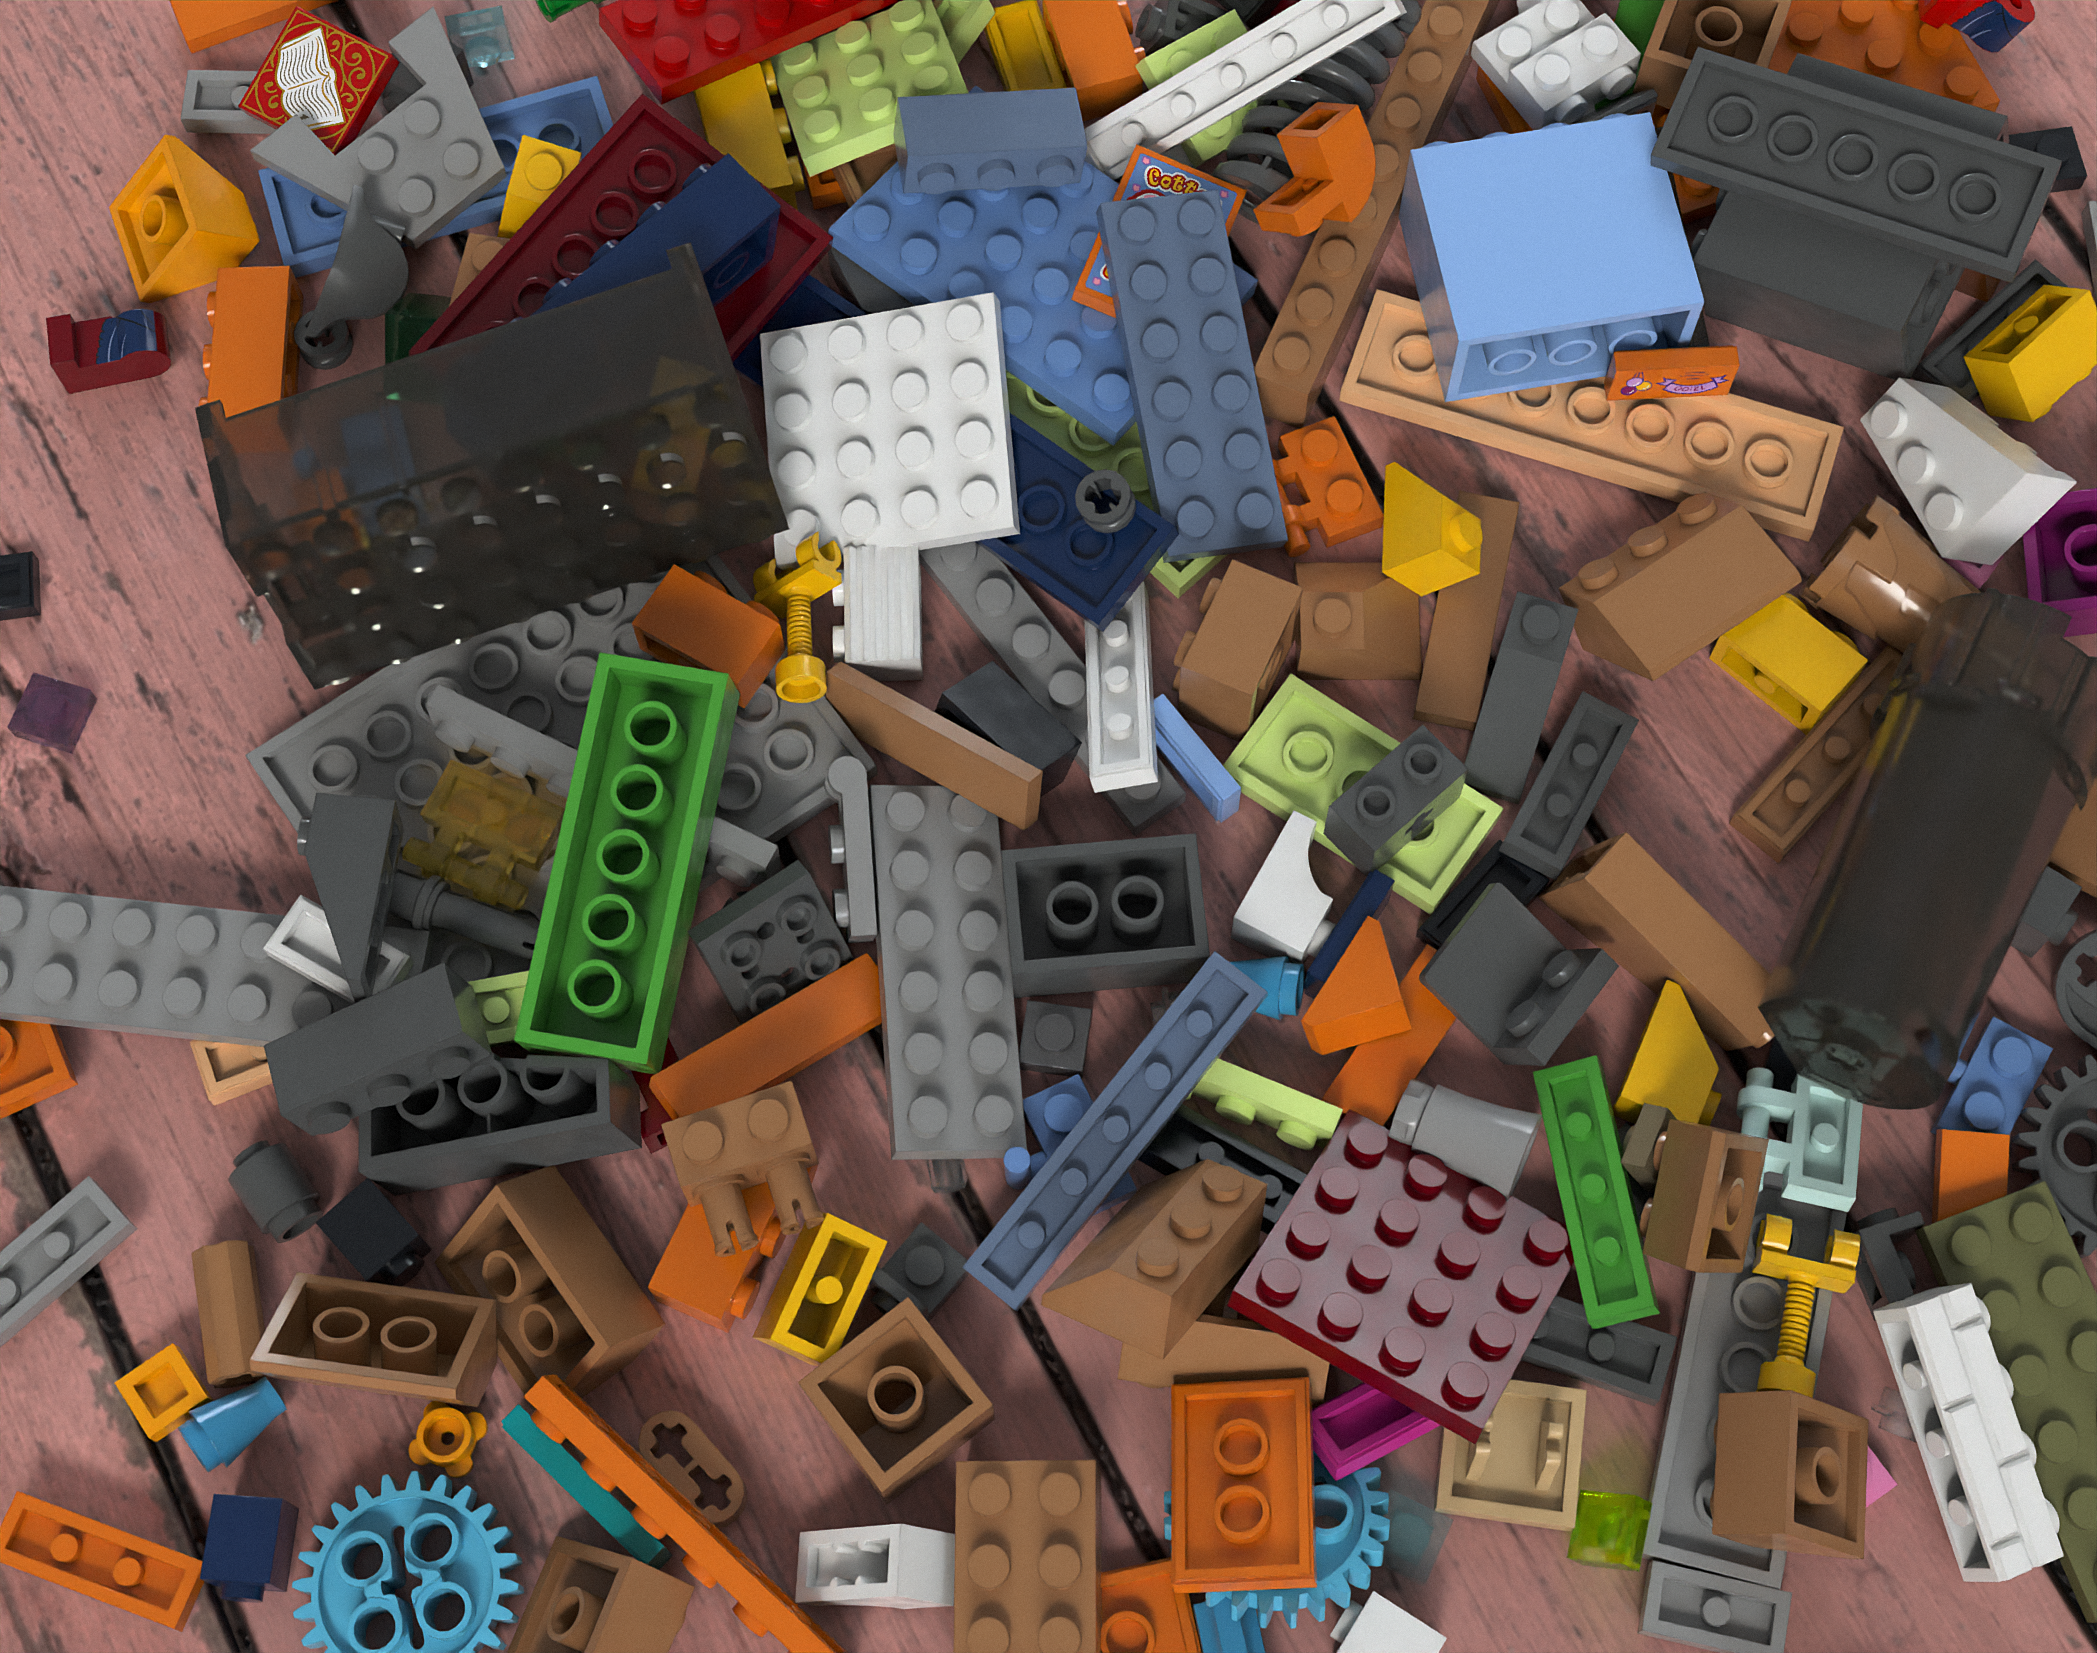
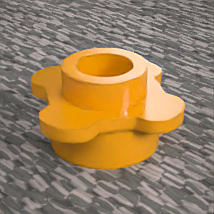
M430 1402L423 1411L424 1418L418 1426L416 1439L412 1440L409 1444V1456L419 1466L432 1463L445 1468L449 1476L462 1478L473 1469L474 1462L471 1456L477 1441L486 1436L488 1423L484 1416L478 1412H471L466 1415L451 1408L448 1403ZM446 1433L454 1434V1441L450 1445H444L442 1442V1438Z

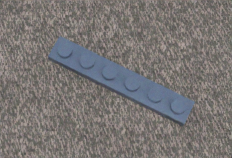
M1214 951L972 1254L963 1268L1011 1308L1018 1311L1266 999L1268 992Z

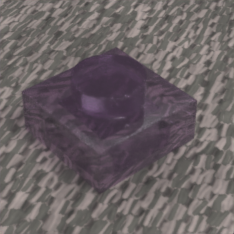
M33 672L7 727L15 737L72 754L98 699L90 689Z

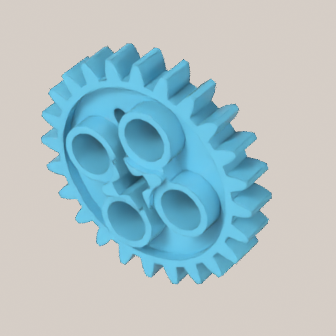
M1313 1450L1314 1484L1317 1482L1325 1484L1314 1486L1315 1518L1318 1516H1330L1341 1523L1339 1526L1330 1529L1315 1526L1317 1588L1206 1592V1605L1211 1608L1225 1597L1231 1599V1620L1236 1622L1244 1615L1248 1607L1258 1610L1260 1628L1268 1626L1273 1611H1282L1290 1629L1297 1626L1298 1609L1306 1607L1319 1622L1324 1621L1325 1600L1327 1598L1332 1599L1336 1604L1345 1609L1348 1608L1351 1597L1348 1583L1361 1589H1368L1370 1586L1371 1570L1367 1565H1382L1384 1546L1379 1542L1389 1539L1390 1520L1383 1517V1515L1388 1513L1389 1494L1376 1491L1380 1488L1381 1471L1379 1467L1360 1468L1335 1481ZM1170 1490L1164 1492V1512L1170 1515L1164 1518V1536L1168 1540H1171Z
M418 1471L411 1472L405 1490H401L396 1480L389 1474L383 1475L381 1495L377 1497L363 1486H356L355 1495L358 1507L350 1511L343 1505L334 1502L331 1508L339 1522L333 1530L324 1526L314 1525L311 1530L323 1543L320 1552H300L298 1556L300 1560L314 1568L312 1577L301 1578L292 1583V1588L311 1595L310 1603L299 1607L293 1612L294 1618L304 1622H315L316 1627L301 1640L303 1646L310 1649L327 1646L328 1648L324 1653H479L484 1645L504 1650L507 1645L494 1632L497 1623H517L519 1619L516 1614L503 1607L504 1598L524 1593L522 1585L505 1577V1573L523 1564L522 1558L516 1553H501L499 1550L514 1536L512 1530L507 1526L488 1530L499 1511L488 1503L471 1512L476 1502L477 1492L467 1485L451 1499L452 1480L445 1475L440 1474L430 1491H427L425 1478ZM397 1527H403L405 1531L404 1558L406 1568L409 1573L422 1580V1585L412 1589L411 1593L416 1618L424 1635V1645L420 1649H415L412 1642L414 1638L412 1608L409 1602L395 1595L396 1589L406 1585L405 1570L399 1551L395 1547L393 1532ZM436 1528H449L452 1534V1544L447 1554L437 1561L426 1562L422 1555L424 1538L430 1531ZM370 1545H380L383 1552V1562L379 1571L368 1579L358 1580L354 1573V1562L357 1555L362 1549ZM451 1595H460L465 1604V1613L462 1621L449 1631H439L434 1622V1613L437 1605ZM382 1613H391L395 1620V1633L392 1640L380 1649L371 1650L366 1641V1630L369 1623Z

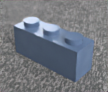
M1076 88L898 97L893 136L903 194L922 192L941 194L947 191L972 189L998 191L1007 187L1039 185L1059 187L1065 184L1080 183L1087 151V141Z

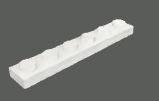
M1301 0L1085 128L1087 141L1085 161L1116 182L1123 177L1136 144L1162 155L1407 13L1401 0Z

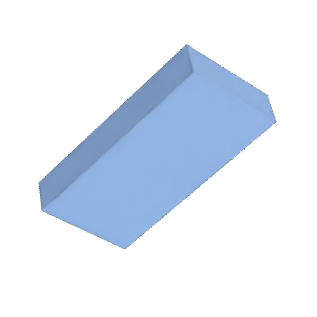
M1161 694L1154 699L1156 748L1214 819L1222 823L1239 810L1241 787L1166 696Z

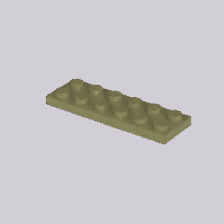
M2046 1181L1922 1227L1915 1230V1233L1939 1287L1971 1283L1975 1295L1982 1300L1988 1309L1991 1320L1988 1333L1998 1363L2007 1370L2012 1379L2014 1391L2011 1401L2021 1430L2029 1436L2036 1450L2037 1458L2034 1465L2044 1498L2053 1505L2059 1517L2060 1527L2057 1536L2064 1554L2059 1560L2087 1623H2097V1294Z

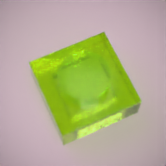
M1580 1490L1576 1524L1572 1530L1567 1558L1585 1566L1639 1572L1653 1503L1637 1495Z

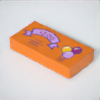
M1737 346L1616 351L1613 353L1604 380L1606 401L1728 395L1740 366Z

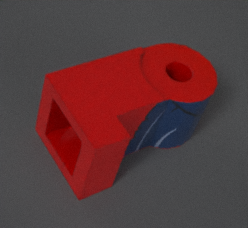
M1918 0L1919 20L1936 29H1939L1945 23L1968 35L1976 45L1991 53L1999 52L2035 19L2034 7L2030 0Z

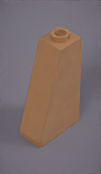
M1627 832L1578 852L1563 868L1557 880L1553 879L1538 896L1546 906L1598 948H1602L1614 961L1656 995L1659 994L1666 980L1679 984L1701 1031L1724 1050L1731 1051L1748 1046L1759 1048L1769 1042L1782 1028L1784 1020L1780 1015L1793 1001L1794 997Z

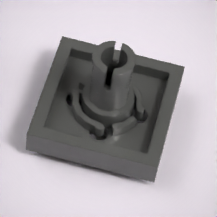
M799 860L754 889L736 893L738 899L734 901L730 897L721 910L687 931L741 1025L854 960L810 873ZM790 967H793V971L790 974L781 977L782 974L788 972Z

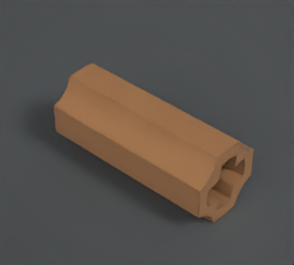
M227 1240L218 1244L200 1247L192 1252L191 1255L208 1384L214 1385V1388H236L255 1383L264 1376L266 1378L270 1377L250 1370V1358L265 1332L254 1246L248 1245V1241Z

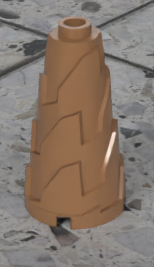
M1875 495L1870 504H1865L1820 560L1823 563L1822 566L1825 567L1818 577L1813 573L1809 575L1799 592V596L1817 610L1821 611L1823 609L1871 639L1876 640L1879 637L1928 668L1931 665L1937 667L1986 699L1995 697L2006 703L2014 697L2020 702L2024 701L2045 675V671L2038 667L2042 657L2036 652L2033 641L1983 600L1985 595L1939 557L1940 554L1936 547L1900 517V511L1879 495Z

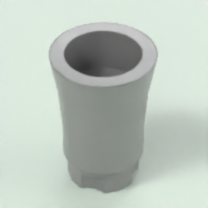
M1411 1079L1396 1109L1388 1137L1401 1143L1412 1145L1411 1151L1417 1154H1429L1437 1157L1446 1167L1478 1182L1482 1186L1498 1190L1508 1201L1510 1195H1513L1527 1163L1540 1127L1542 1115L1502 1107L1466 1096L1439 1084L1434 1089V1087L1424 1082Z

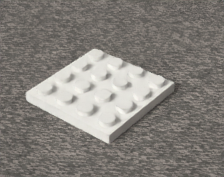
M994 292L760 334L776 566L782 571L793 568V570L799 568L800 565L795 552L797 544L818 531V549L834 540L841 552V563L844 562V548L848 546L857 548L863 545L870 550V547L876 545L877 549L886 548V545L889 548L914 545L918 546L919 550L1020 534L1000 301Z

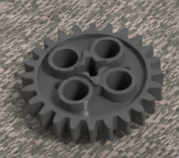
M2091 1054L2078 1060L2079 1077L2066 1066L2053 1073L2060 1091L2046 1084H2042L2034 1090L2033 1093L2045 1108L2027 1107L2023 1109L2019 1116L2034 1127L2033 1132L2019 1133L2013 1136L2012 1142L2016 1145L2030 1150V1157L2012 1164V1170L2032 1174L2033 1183L2025 1186L2023 1189L2046 1181L2070 1236L2078 1237L2076 1250L2081 1259L2088 1257L2097 1248V1124L2091 1122L2087 1116L2089 1109L2097 1112V1061ZM2068 1133L2080 1135L2088 1142L2091 1148V1159L2087 1166L2076 1165L2067 1158L2063 1142Z

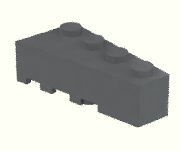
M492 1053V1055L471 1064L465 1073L457 1077L438 1079L410 1092V1095L398 1104L376 1107L359 1115L358 1172L394 1196L640 1149L642 1148L640 1088L635 1081L606 1058L528 1055L526 1059L500 1058L495 1053Z

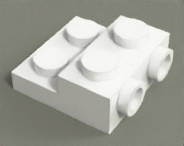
M1543 0L1475 40L1472 44L1471 56L1533 130H1540L1553 123H1567L1570 125L1584 116L1591 102L1594 101L1595 105L1605 98L1613 100L1623 95L1636 80L1641 53L1606 13L1595 18L1580 0Z

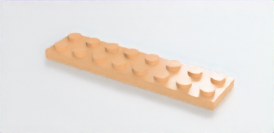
M1378 289L1374 295L1343 382L1339 399L1341 402L1677 503H1681L1693 495L1707 492L1741 504L1761 528L1809 542L1816 526L1844 427L1731 393L1718 396L1606 401L1604 386L1606 376L1445 402L1420 302Z

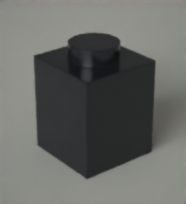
M366 1178L316 1222L367 1282L402 1287L420 1272L424 1266L422 1258L432 1250L369 1178Z

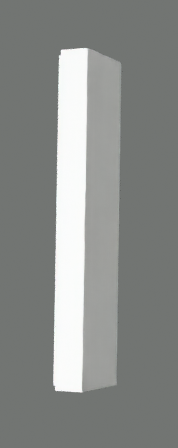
M1143 581L1104 632H1101L1084 619L1089 778L1095 793L1158 782L1149 596Z

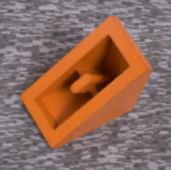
M1367 916L1301 1020L1311 1050L1321 1055L1412 1029L1380 922L1370 916Z

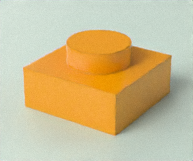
M174 1343L114 1383L148 1438L155 1442H158L189 1420L191 1416L188 1411L214 1401L181 1348Z

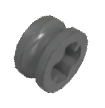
M312 310L303 315L296 323L294 330L296 345L300 349L301 356L305 362L315 369L328 370L337 368L350 357L354 346L346 321L337 323L324 331L326 337H329L331 331L335 340L327 346H323L322 342L319 341L316 347L313 338L305 336L315 311Z
M1107 469L1094 471L1085 476L1077 487L1075 494L1076 506L1086 524L1093 530L1102 533L1117 532L1126 527L1133 519L1136 510L1135 496L1126 479L1116 471ZM1112 489L1117 500H1120L1117 507L1110 503L1109 506L1112 511L1100 514L1092 500L1095 496L1101 500L1103 497L1100 492Z

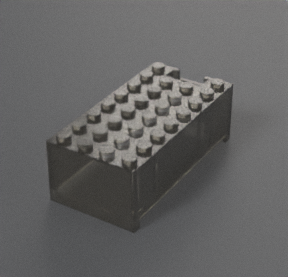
M691 242L666 250L672 266L670 270L227 418L220 399L195 407L225 547L257 597L264 595L282 624L286 645L314 690L329 685L345 683L361 674L391 664L404 663L420 654L450 644L466 642L476 635L509 624L525 622L535 615L568 604L584 602L594 595L630 583L643 582L653 575L670 570L674 564L680 567L689 563L702 562L712 555L748 543L761 542L771 535L790 529Z

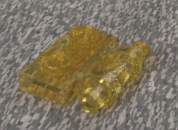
M451 759L420 813L425 823L440 830L432 844L414 836L411 837L403 849L402 859L421 867V873L425 877L430 878L431 875H438L445 880L448 879L473 890V898L491 905L500 902L519 910L526 901L529 887L509 879V874L515 863L539 873L559 836L565 809ZM464 841L491 851L483 867L458 856V851Z

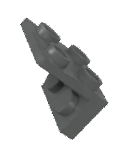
M1490 883L1422 970L1419 980L1504 1065L1545 1066L1619 965L1602 948L1567 950L1502 883Z

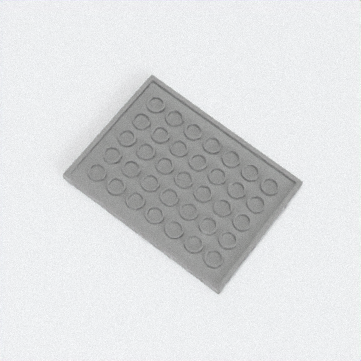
M662 492L562 555L561 557L564 558L565 564L546 565L245 756L297 833L301 818L303 816L311 817L316 793L396 800L404 828L397 864L398 869L429 879L431 875H438L450 884L451 891L540 922L566 803L551 794L546 788L547 784L527 774L524 779L511 777L495 767L490 761L491 757L472 748L467 753L460 752L443 743L435 735V728L425 706L438 684L578 750L599 652L662 662L639 648L632 622L674 564L691 574H694L695 571H702L711 575L725 587L726 594L744 604L752 599L675 497ZM662 512L669 517L684 516L686 523H668L664 519ZM602 534L612 538L624 536L626 543L621 545L609 544L604 541ZM785 645V649H786V650H785L784 653L781 655V657L779 658V660L777 661V663H778L779 661H781L782 659H784V658L787 657V655H788L787 649H788V648H787L786 645ZM777 663L745 709L739 705L737 707L715 811L716 817L773 844L836 803L826 794L824 781L829 767L837 758L852 756L860 760L866 769L867 782L878 775L877 766L825 696L808 703H793L783 700L777 695L775 679ZM705 860L698 893L723 878L716 870V863ZM388 914L386 926L414 929L411 921ZM438 927L431 932L434 937V945L429 969L444 962L467 982L529 971L531 960Z

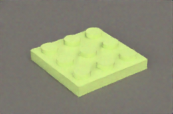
M902 0L888 10L860 21H851L839 27L836 31L802 43L769 58L801 158L810 177L894 144L893 134L898 97L969 93L932 0Z

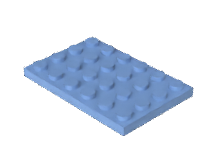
M975 86L973 89L969 91V93L985 92L978 86ZM897 161L828 229V234L833 237L832 247L915 306L994 292L1000 301L1005 367L1008 372L1113 446L1136 422L1117 319L1071 300L1099 233L1096 211L1100 203L1112 202L1119 186L1117 182L1088 162L1084 161L1080 183L1065 184L1059 187L1039 185L1007 187L998 191L972 189L947 191L941 194H927L925 192L903 194ZM1233 263L1241 306H1243L1254 295L1258 280Z

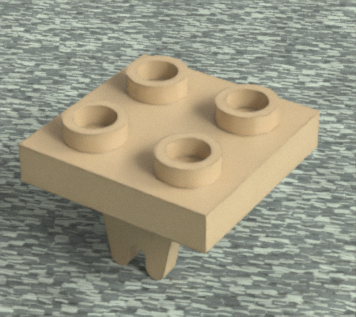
M1510 1379L1476 1444L1442 1426L1433 1512L1571 1532L1576 1524L1587 1390Z

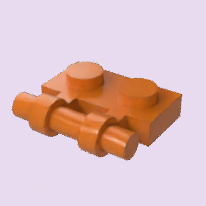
M1335 416L1279 436L1278 449L1283 459H1272L1288 537L1284 547L1289 557L1300 556L1310 549L1311 545L1304 532L1317 528L1326 548L1382 528L1384 515ZM1295 483L1305 504L1301 506L1291 505L1283 487Z

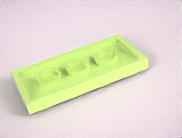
M1290 674L1223 766L1241 787V793L1284 821H1288L1293 810L1316 821L1313 839L1353 864L1323 834L1328 808L1401 743L1293 674ZM1464 783L1460 798L1380 867L1378 871L1395 880L1392 889L1394 892L1431 915L1496 825L1504 808Z

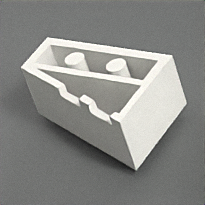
M1899 377L1860 419L1942 558L1993 565L2077 483L2076 480L2065 472L2054 470L2036 456L2038 452L2027 444L2017 442L1998 428L1999 424L1949 387Z

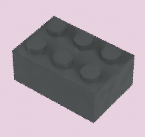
M1196 833L1001 850L1014 998L1189 983L1210 957Z

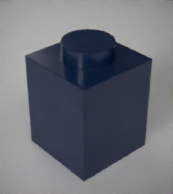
M214 1494L200 1579L222 1588L220 1598L230 1601L263 1602L264 1591L287 1592L299 1508L283 1498Z

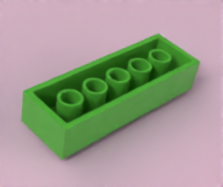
M599 652L514 1038L516 1043L529 1052L548 1056L606 1058L621 1069L649 1074H657L661 1071L689 940L687 931L692 926L740 693L728 673Z

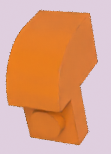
M1317 102L1277 134L1294 177L1253 210L1262 231L1287 233L1298 237L1318 229L1323 224L1324 219L1352 222L1363 210L1369 199L1374 184L1376 159L1373 142L1359 106L1357 104Z

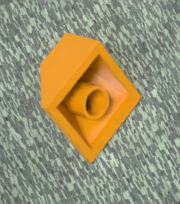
M165 134L109 206L140 302L153 303L217 281L218 268L239 267L260 241L243 192L181 140L172 135Z

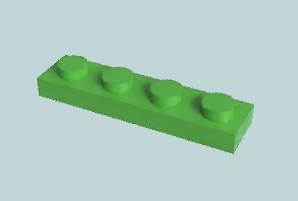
M1597 1055L1533 1072L1588 1323L1593 1329H1598L1659 1314L1660 1310L1647 1255L1643 1254L1644 1241L1640 1233V1224L1626 1168L1620 1163L1623 1151L1601 1061Z

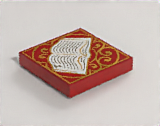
M296 6L238 107L247 115L274 129H278L297 114L334 155H337L356 139L396 70L399 61L392 54Z

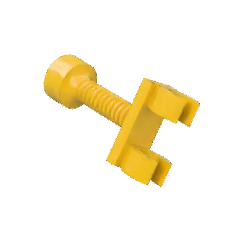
M819 531L797 544L795 552L800 567L796 570L789 568L775 575L776 558L757 568L753 573V583L757 591L754 595V601L767 607L776 616L782 619L786 617L788 655L779 661L775 668L776 693L783 700L793 703H808L818 700L827 691L826 666L822 660L814 657L812 654L810 605L813 600L842 584L841 573L836 571V568L841 564V552L834 540L818 549Z
M1767 1213L1766 1220H1761L1752 1272L1787 1280L1789 1284L1786 1291L1787 1297H1785L1786 1304H1784L1785 1310L1783 1311L1784 1317H1782V1330H1780V1343H1778V1356L1772 1362L1761 1364L1756 1392L1792 1390L1813 1398L1816 1374L1812 1370L1805 1368L1803 1360L1807 1345L1806 1340L1808 1338L1814 1288L1817 1287L1843 1294L1849 1290L1855 1283V1268L1860 1251V1235L1834 1229L1833 1236L1829 1235L1827 1239L1823 1263L1787 1255L1792 1234V1219Z

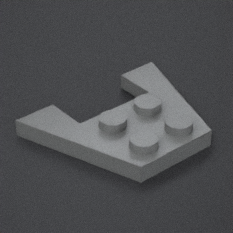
M434 6L388 41L391 52L416 77L423 87L337 155H334L296 114L250 150L255 161L346 211L353 185L361 187L365 192L366 204L370 214L405 225L406 230L402 242L414 249L420 247L507 177L504 165Z

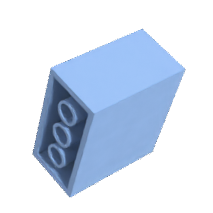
M1650 112L1629 116L1623 113L1608 115L1601 120L1571 125L1567 123H1553L1540 130L1514 134L1495 132L1481 139L1457 143L1437 141L1429 143L1422 148L1410 150L1399 220L1445 402L1604 377L1607 374L1613 353L1620 350L1684 348L1689 346L1705 301L1668 173L1666 170L1651 166V153L1658 138Z

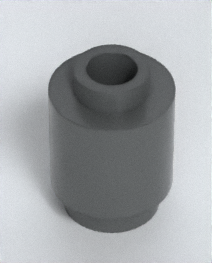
M267 1140L260 1141L246 1148L234 1159L233 1164L236 1169L228 1178L230 1185L263 1234L271 1233L277 1243H284L298 1237L314 1226L323 1216V1211L317 1203L320 1199V1194L285 1143L271 1146Z

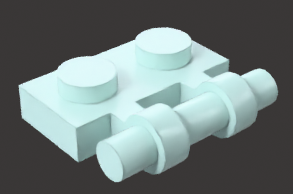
M1759 1067L1750 1069L1747 1072L1746 1087L1742 1088L1738 1093L1736 1113L1742 1119L1741 1133L1768 1139L1770 1122L1776 1121L1788 1124L1786 1142L1769 1139L1759 1192L1763 1189L1764 1173L1768 1171L1783 1174L1781 1197L1849 1212L1856 1199L1864 1086L1798 1072L1791 1086V1092L1773 1089L1774 1074L1770 1070Z

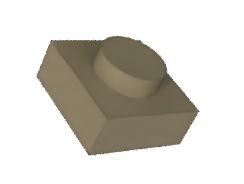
M1644 1103L1636 1125H1633L1625 1136L1623 1157L1620 1163L1645 1191L1655 1193L1659 1171L1655 1170L1653 1164L1655 1146L1660 1134L1663 1131H1667L1669 1119L1677 1120V1118L1668 1108Z

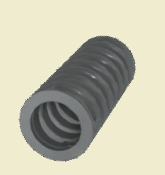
M1401 0L1407 13L1303 72L1299 76L1304 81L1291 79L1257 99V107L1250 109L1242 120V134L1235 136L1227 146V162L1220 161L1211 176L1230 184L1244 185L1264 201L1292 179L1294 175L1278 137L1265 134L1262 127H1269L1277 135L1317 102L1357 104L1360 111H1365L1373 106L1375 91L1370 84H1381L1388 79L1390 66L1385 58H1395L1405 48L1404 36L1400 31L1411 35L1421 20L1422 10L1417 0ZM1283 100L1291 109L1279 107L1277 101ZM1247 154H1255L1263 162L1262 165L1251 162ZM1244 198L1238 213L1259 225L1253 211L1257 206Z

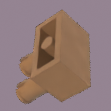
M792 1080L661 1124L680 1187L690 1207L699 1204L703 1206L715 1245L714 1251L716 1256L727 1257L736 1254L730 1235L732 1231H735L742 1251L749 1250L758 1244L759 1240L757 1234L754 1233L741 1190L764 1182L768 1183L781 1223L780 1229L782 1234L791 1235L802 1232L796 1216L797 1209L802 1210L808 1229L814 1228L824 1221L823 1213L819 1209L806 1169L818 1165L819 1162Z

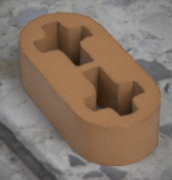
M669 1410L659 1412L646 1421L641 1428L638 1438L641 1456L717 1528L726 1527L736 1521L745 1509L747 1502L746 1486L735 1468L693 1420L681 1412ZM665 1428L672 1434L679 1433L682 1429L687 1431L681 1443L693 1460L684 1469L668 1453L659 1459L654 1456L661 1447L656 1436ZM701 1470L717 1485L723 1483L726 1479L732 1483L725 1492L730 1504L722 1511L714 1505L707 1506L704 1510L699 1508L698 1505L705 1496L692 1478Z

